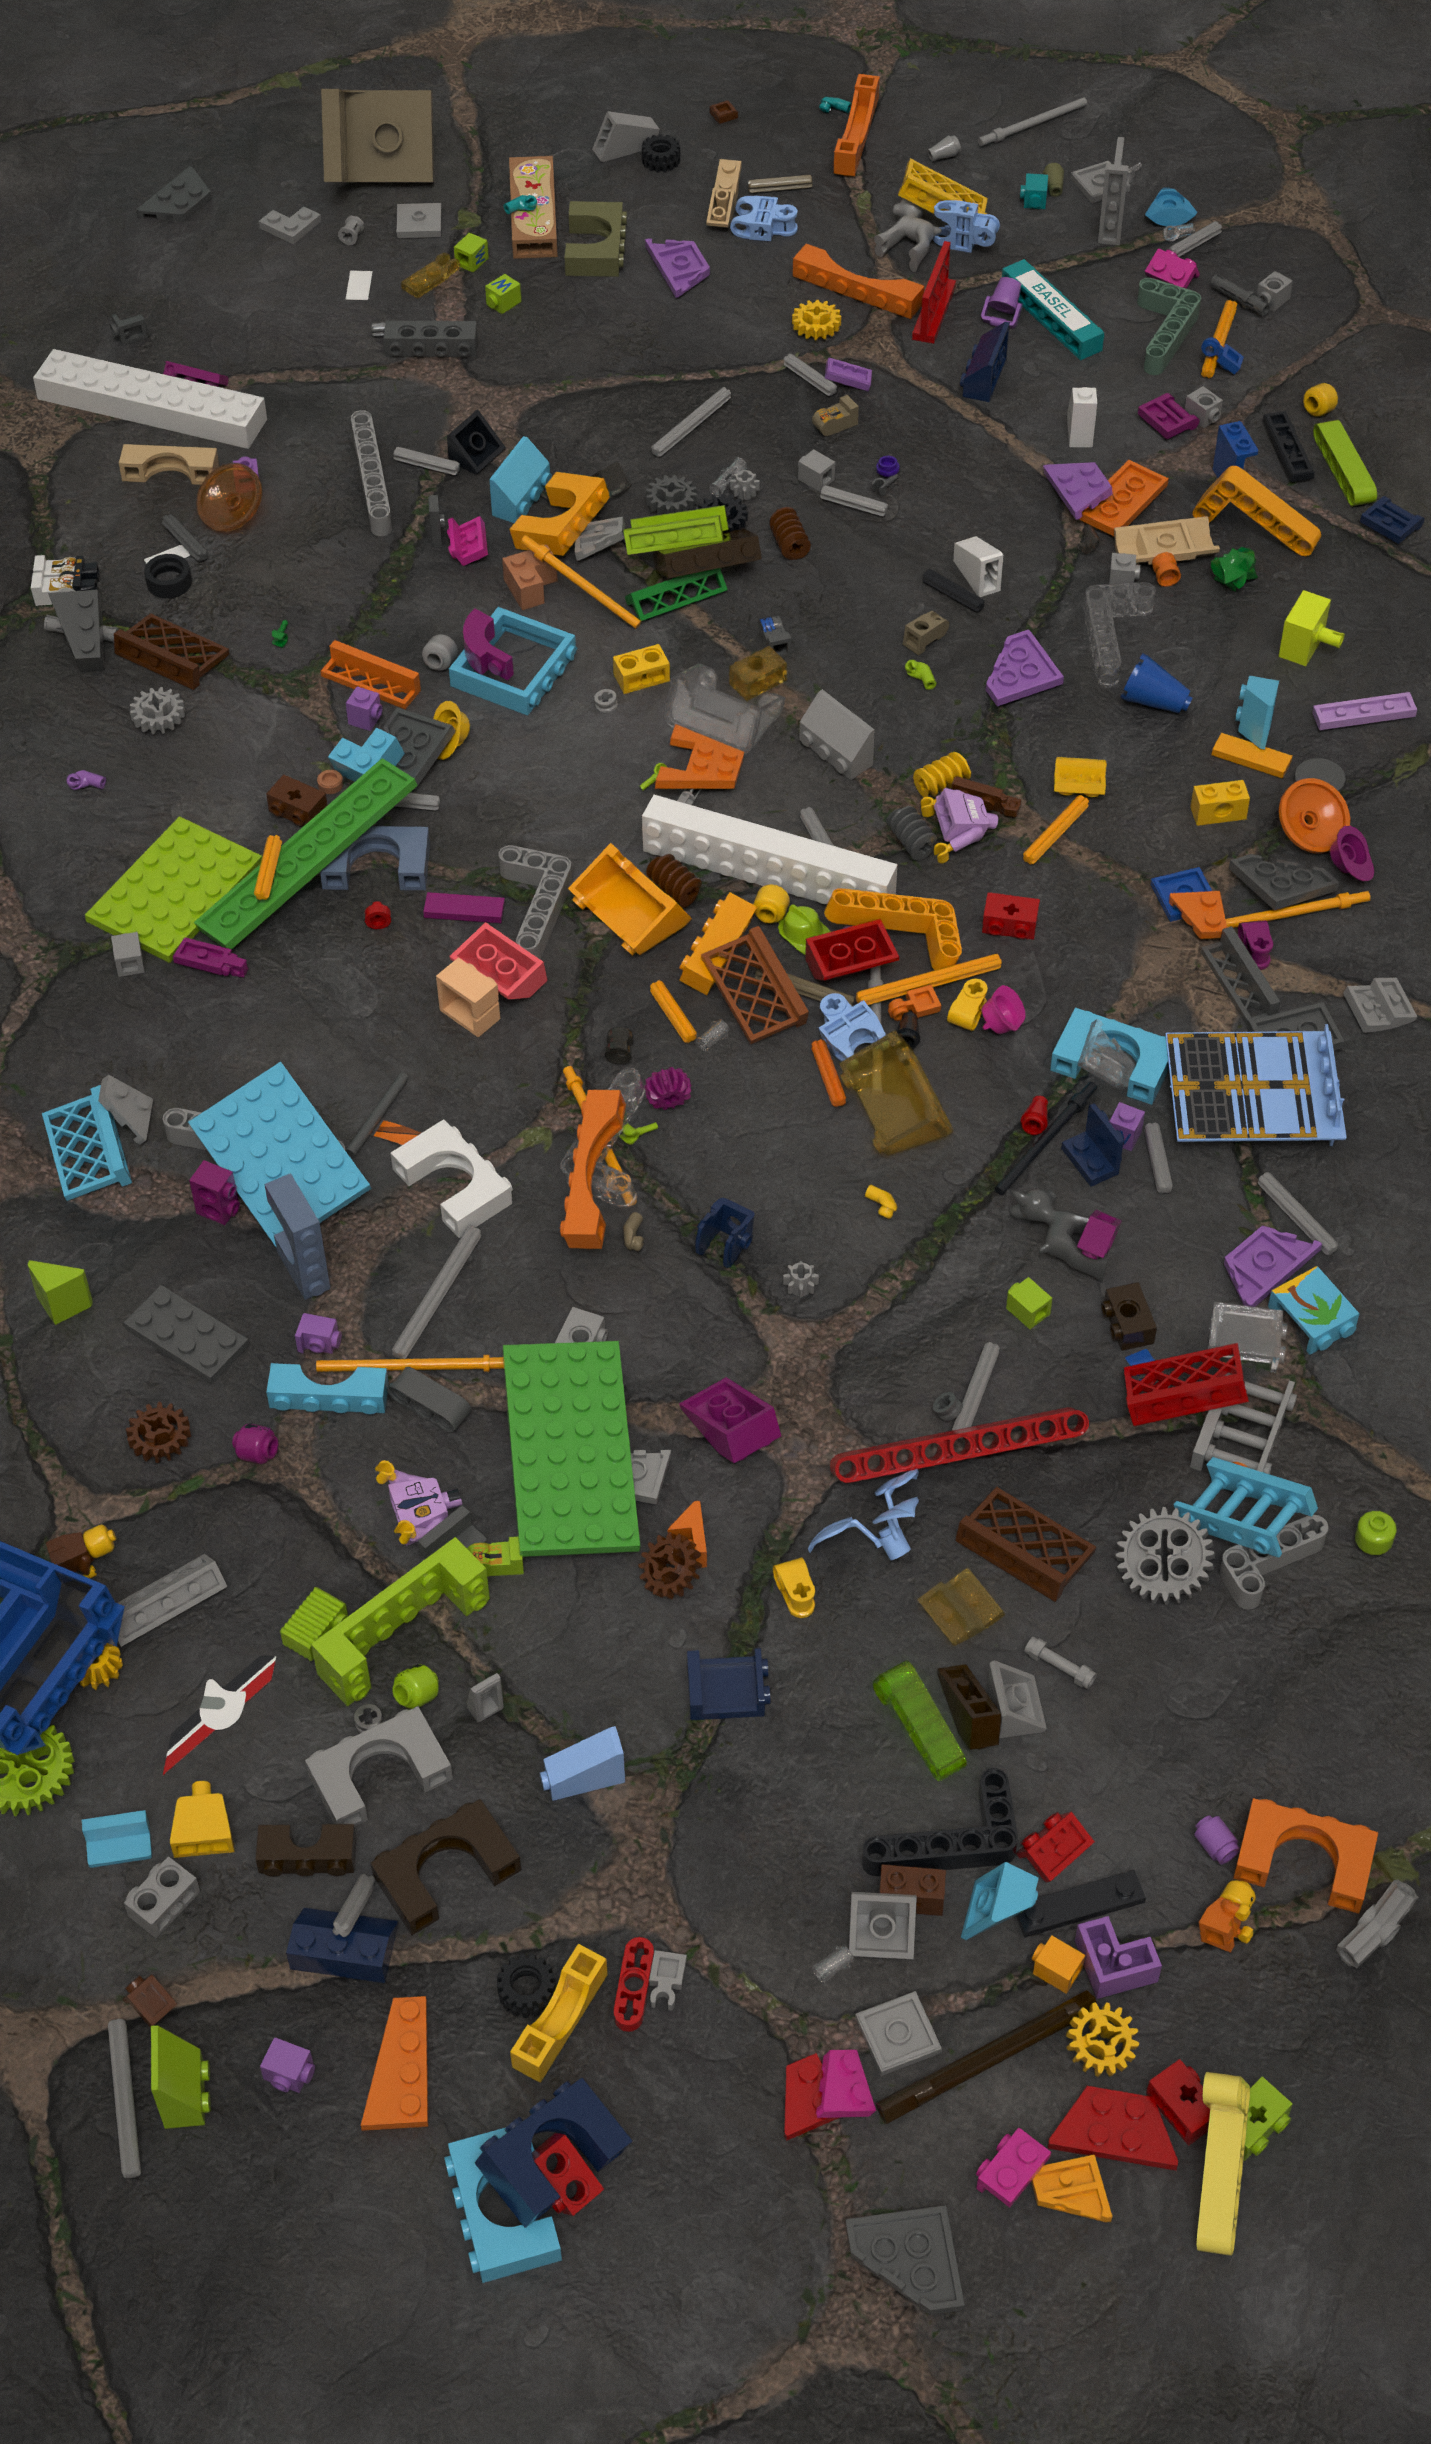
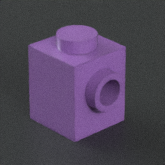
M360 687L355 688L346 702L349 725L368 731L372 730L382 715L383 707L380 704L379 693Z
M274 2037L260 2065L263 2079L271 2082V2085L283 2092L292 2090L300 2093L304 2083L308 2084L311 2081L315 2065L310 2050Z

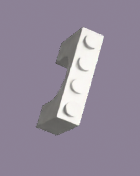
M444 1119L390 1153L392 1169L408 1186H411L429 1173L446 1167L461 1169L472 1177V1181L465 1189L440 1204L442 1221L458 1238L462 1237L467 1227L474 1226L476 1228L512 1204L511 1191L513 1188L508 1179L505 1177L501 1178L496 1173L492 1163L489 1160H484L479 1155L476 1147L472 1143L468 1144L462 1138L459 1130L455 1126L451 1127Z

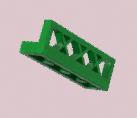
M717 568L672 578L625 596V600L628 606L633 604L637 618L643 621L725 592L728 589L721 569ZM715 575L720 588L711 590L705 587L706 579ZM692 584L698 587L695 597L690 598L682 594L685 585ZM668 591L677 595L673 605L670 606L661 602L663 594ZM648 599L655 604L652 611L644 615L639 602Z

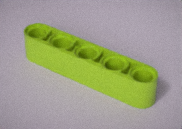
M1333 420L1315 424L1313 428L1315 442L1350 506L1376 502L1377 489L1375 483L1341 422Z

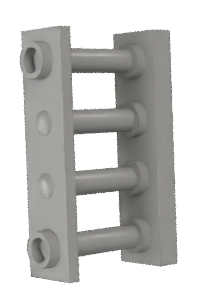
M1289 1380L1285 1394L1245 1381L1248 1395L1280 1405L1277 1416L1239 1404L1209 1410L1193 1451L1190 1468L1202 1471L1205 1461L1209 1462L1212 1457L1228 1462H1240L1250 1469L1270 1474L1272 1464L1268 1463L1275 1441L1286 1411H1293L1297 1395L1293 1394L1295 1382ZM1228 1414H1232L1272 1427L1269 1438L1265 1439L1225 1426L1224 1422L1220 1421L1222 1415L1228 1416ZM1221 1436L1263 1450L1260 1462H1256L1216 1449V1445H1213L1212 1441L1214 1438L1219 1439Z

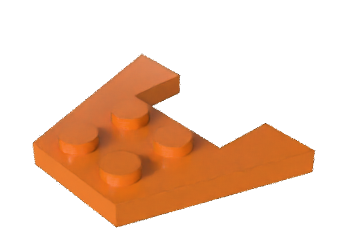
M675 724L670 745L692 749L693 751L686 771L661 766L656 778L655 789H734L744 760V752Z

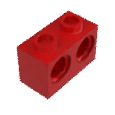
M554 2133L532 2152L535 2164L561 2196L552 2206L557 2213L560 2214L562 2212L563 2214L574 2216L604 2190L565 2134ZM554 2153L557 2157V2166L553 2171L549 2172L546 2167V2161ZM571 2181H574L577 2186V2192L573 2198L569 2199L566 2195V2187Z

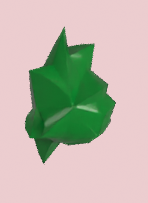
M1245 547L1237 550L1232 548L1223 557H1215L1213 561L1211 560V568L1215 574L1214 580L1236 592V588L1240 589L1244 586L1247 579L1258 578L1254 567L1257 561L1254 551Z

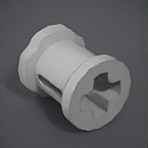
M348 216L345 220V226L338 232L341 242L346 245L355 244L358 239L357 235L364 230V222L357 216Z

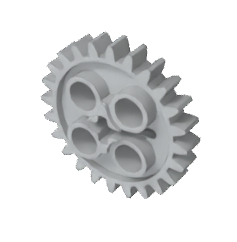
M1166 1507L1162 1508L1161 1515H1157L1154 1509H1150V1518L1148 1519L1140 1513L1141 1523L1136 1524L1130 1521L1129 1524L1132 1532L1122 1531V1535L1127 1541L1117 1542L1118 1548L1124 1551L1116 1553L1117 1560L1123 1562L1117 1566L1119 1572H1127L1122 1577L1123 1582L1129 1583L1133 1581L1130 1585V1590L1133 1593L1141 1589L1140 1598L1142 1600L1148 1594H1151L1153 1604L1157 1602L1159 1597H1163L1165 1605H1168L1170 1597L1173 1596L1177 1603H1181L1180 1595L1183 1593L1191 1599L1190 1589L1195 1588L1201 1591L1202 1588L1199 1580L1209 1581V1576L1204 1571L1214 1570L1213 1564L1207 1561L1215 1558L1214 1551L1207 1550L1213 1546L1212 1539H1205L1209 1535L1207 1528L1199 1530L1201 1526L1199 1519L1190 1523L1191 1516L1189 1512L1181 1518L1178 1508H1175L1172 1515H1168ZM1163 1531H1168L1167 1547L1170 1554L1167 1557L1168 1581H1163L1164 1565L1161 1559L1163 1556ZM1150 1536L1158 1539L1157 1543L1152 1547H1146L1142 1544L1144 1539ZM1178 1536L1188 1538L1187 1543L1183 1546L1174 1545L1173 1540ZM1153 1565L1158 1568L1157 1573L1153 1576L1143 1574V1570L1147 1566ZM1178 1565H1186L1189 1568L1187 1573L1180 1576L1174 1574L1173 1570Z

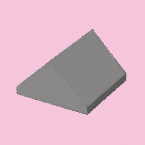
M995 1660L990 1662L987 1686L991 1700L1001 1712L999 1738L1041 1733L1047 1730L1034 1675Z
M852 1892L849 1956L914 1959L916 1895Z

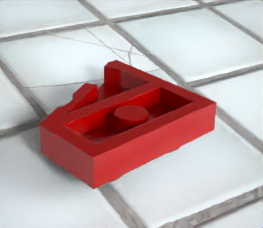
M817 2053L786 2066L784 2132L786 2141L840 2118H817L816 2111L817 2107L821 2105L823 2094L819 2091L823 2071L822 2063Z

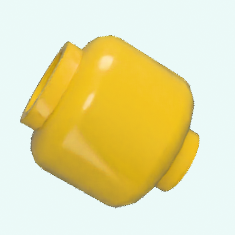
M1320 383L1311 387L1304 394V407L1310 415L1315 417L1331 412L1338 403V395L1335 388L1327 383Z
M772 884L764 885L759 889L753 903L757 907L755 911L756 917L765 923L781 921L790 904V898L782 887Z

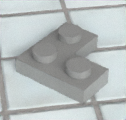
M302 207L289 218L272 210L259 220V228L291 244H295L321 222V214Z

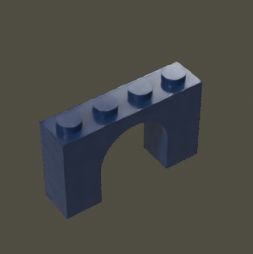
M580 2078L572 2085L569 2081L562 2084L553 2093L555 2098L548 2103L545 2099H542L530 2109L529 2113L531 2116L524 2121L521 2117H518L504 2129L506 2132L504 2136L498 2139L494 2135L480 2147L482 2154L475 2161V2165L525 2228L550 2210L561 2197L534 2162L531 2151L534 2135L541 2132L565 2134L578 2146L597 2172L619 2157L632 2143V2139L583 2078Z

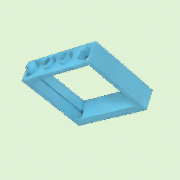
M498 607L490 616L494 619L495 637L489 642L492 646L507 631L556 650L524 691L473 672L474 669L468 663L465 650H463L449 668L450 686L528 716L533 708L540 704L543 695L551 690L553 682L557 677L564 673L565 667L570 660H574L577 650L575 635Z

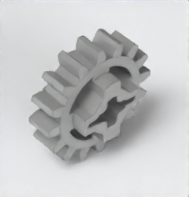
M160 687L158 691L150 688V693L141 691V698H133L134 703L130 704L131 720L136 728H142V732L150 729L152 734H155L157 730H160L163 734L166 728L174 730V723L181 724V718L185 717L184 702L180 699V694L173 695L172 689L164 692L163 687Z

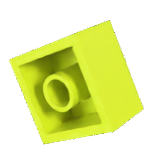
M1303 590L1284 622L1278 657L1307 666L1320 642L1338 649L1340 648L1345 633L1326 628L1331 599Z

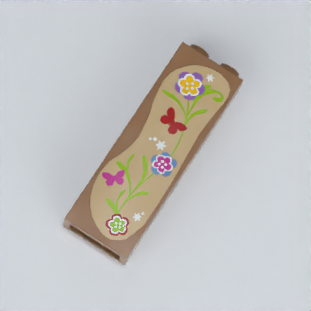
M553 156L509 157L511 200L520 195H533L537 199V206L534 210H517L511 213L513 259L558 257Z

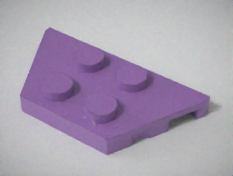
M645 239L646 249L675 298L681 296L710 275V267L694 241L666 240L665 244L652 243V239Z
M1095 462L1043 466L1045 476L1075 520L1082 517V511L1087 507L1093 509L1099 505V502L1113 494L1111 484Z
M1261 1226L1225 1257L1224 1266L1245 1309L1250 1312L1271 1294V1290L1279 1287L1321 1251L1322 1243L1316 1240L1313 1241V1244L1296 1239L1297 1235L1281 1233L1276 1229Z

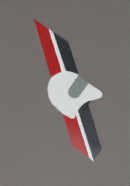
M261 1655L226 1686H219L213 1679L207 1681L200 1708L171 1734L163 1775L215 1730H222L236 1723L241 1716L245 1703L272 1680L275 1656Z

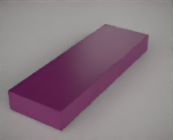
M427 892L423 911L424 918L502 923L505 898Z

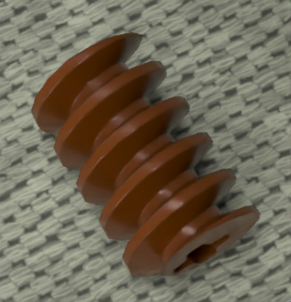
M782 507L775 511L770 518L769 526L781 549L782 555L790 560L803 558L810 551L811 543L796 511L791 507Z
M672 854L656 857L647 866L646 875L678 902L681 907L686 908L695 901L702 886V881L700 878L695 877L693 872H688V868L682 866L679 860H675Z

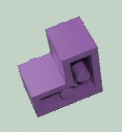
M1109 1916L1078 1924L1075 1943L1078 1951L1085 1954L1084 1967L1096 1999L1158 1982L1162 1965L1151 1937L1119 1945Z

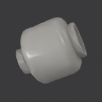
M438 634L433 636L424 646L422 658L430 669L443 671L448 669L457 658L458 648L454 640L449 636Z

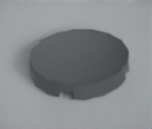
M1312 758L1303 761L1297 767L1294 775V783L1306 778L1320 779L1332 785L1340 793L1346 781L1342 768L1333 761L1323 758Z

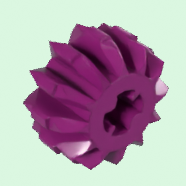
M673 1067L667 1070L661 1069L660 1072H653L652 1077L645 1079L646 1098L656 1109L662 1108L666 1110L669 1107L675 1108L676 1105H683L684 1100L691 1098L690 1079L682 1069H674Z

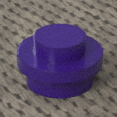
M893 456L881 457L876 465L877 473L884 477L896 475L900 470V465Z

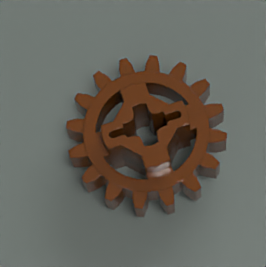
M158 1402L157 1408H152L150 1404H147V1411L137 1410V1419H129L130 1427L126 1428L129 1447L133 1448L135 1456L142 1454L146 1462L151 1457H154L155 1462L159 1463L163 1456L170 1461L173 1452L177 1455L182 1454L180 1446L188 1447L189 1445L187 1438L191 1437L188 1417H184L181 1408L175 1411L171 1403L167 1408H163L161 1402ZM172 1423H174L178 1427L177 1430H175L174 1425H172ZM140 1435H143L145 1442L140 1439Z
M668 1532L666 1538L658 1535L656 1545L649 1542V1553L642 1552L641 1554L646 1558L645 1563H641L638 1566L645 1570L639 1576L641 1580L647 1582L644 1587L653 1592L654 1595L661 1598L664 1596L668 1599H673L674 1594L680 1597L684 1596L683 1589L685 1587L692 1590L691 1580H699L700 1578L695 1571L702 1568V1564L696 1561L701 1556V1552L695 1550L696 1544L681 1534L675 1535L671 1532ZM666 1564L674 1565L675 1568L667 1567Z

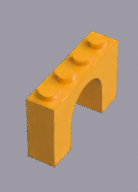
M556 472L545 485L550 504L570 509L561 515L551 518L521 515L509 529L515 548L529 550L520 543L521 539L527 535L540 546L542 544L548 545L554 555L564 556L610 498L604 478Z

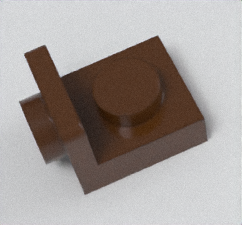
M152 1974L145 1979L139 1975L125 1988L128 1994L122 1998L126 2004L130 2003L149 2027L154 2026L177 2005Z

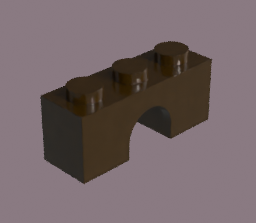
M322 1824L319 1841L307 1848H301L293 1844L290 1825H258L256 1864L259 1874H265L270 1877H277L282 1874H297L307 1877L312 1876L314 1873H328L332 1876L354 1873L357 1840L354 1824Z

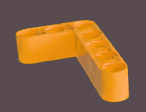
M1238 466L1228 467L1205 491L1193 510L1194 518L1208 516L1210 523L1231 502L1300 556L1311 555L1321 538V532L1314 524Z
M838 888L832 892L824 911L825 917L836 924L855 926L881 919L885 929L925 933L930 962L934 970L956 965L962 953L954 908L949 902L944 900Z

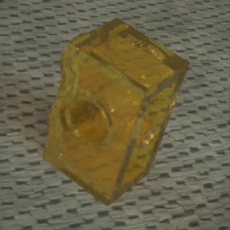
M770 646L756 651L754 654L729 666V684L746 701L787 681V662Z

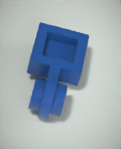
M1210 337L1205 339L1201 346L1202 352L1206 356H1218L1217 362L1223 369L1229 370L1234 375L1240 369L1244 357L1228 344L1221 346L1216 338Z

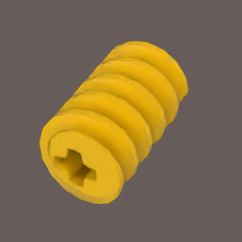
M951 752L947 756H943L939 760L925 765L923 768L916 769L913 779L918 792L923 798L928 797V793L934 797L938 795V791L942 792L946 786L952 788V782L956 776L969 780L971 778V771L967 761L961 754Z

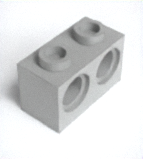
M168 1856L162 1863L156 1864L151 1869L148 1878L140 1886L134 1887L128 1893L124 1902L128 1917L153 1937L157 1938L200 1893L197 1878ZM170 1881H178L172 1887H165V1884ZM148 1904H155L151 1910H142Z

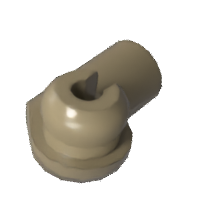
M637 1212L631 1213L623 1226L624 1244L630 1251L632 1249L640 1251L644 1245L642 1243L644 1241L643 1237L636 1236V1232L643 1221L642 1215Z

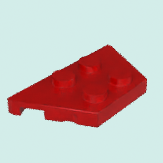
M1087 2086L1048 2142V2149L1088 2156L1095 2155V2157L1175 2171L1178 2166V2159L1154 2097Z

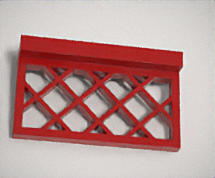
M944 241L922 297V310L913 330L912 340L934 344L956 288V280L949 279L951 242Z
M1238 1343L1124 1367L1127 1390L1126 1400L1133 1426L1249 1402ZM1234 1354L1227 1363L1219 1361L1221 1357ZM1203 1362L1198 1369L1190 1367L1193 1363ZM1212 1366L1219 1369L1214 1375L1206 1373ZM1168 1368L1175 1369L1169 1375L1161 1373L1162 1371ZM1182 1373L1191 1375L1185 1381L1177 1379ZM1135 1375H1146L1141 1381L1132 1378ZM1154 1379L1162 1381L1156 1388L1149 1385Z

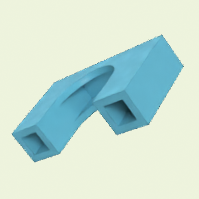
M1075 1008L1052 1053L1050 1071L1076 1079L1086 1057L1091 1052L1105 1047L1118 1048L1130 1054L1136 1062V1066L1129 1078L1127 1097L1152 1105L1169 1071L1166 1037L1120 1023L1114 1019L1093 1014L1090 1011Z
M505 2128L448 2143L450 2156L444 2157L448 2176H455L458 2187L452 2188L456 2208L463 2207L466 2219L460 2220L465 2241L472 2240L474 2251L468 2253L473 2273L480 2272L482 2283L562 2261L561 2248L552 2216L534 2221L526 2228L523 2225L504 2227L489 2221L478 2207L481 2193L489 2181L475 2165V2161L482 2154L480 2147L494 2135L498 2139L506 2134ZM531 2143V2151L533 2152L534 2148L533 2144Z

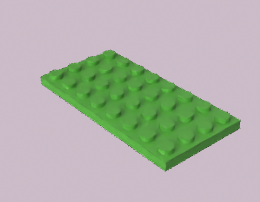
M619 1341L503 1345L502 1353L520 1556L639 1551L640 1538Z

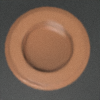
M325 770L317 777L319 790L326 794H335L343 788L342 775L336 770Z

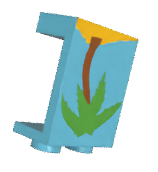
M1318 1266L1271 1290L1268 1304L1269 1309L1274 1314L1285 1309L1309 1337L1306 1350L1309 1355L1319 1349L1321 1351L1327 1349L1334 1341L1341 1337L1347 1338L1352 1335L1357 1328L1356 1325L1360 1314Z

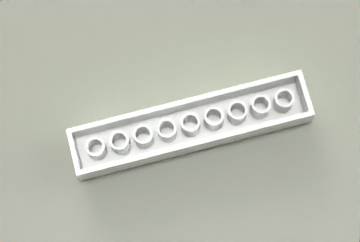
M56 349L51 351L33 377L38 400L247 449L250 448L267 421L263 397Z
M653 795L642 815L643 851L663 857L664 855L672 854L675 860H679L682 863L761 886L777 885L789 894L817 901L821 904H828L832 892L838 888L896 894L898 864L657 795Z

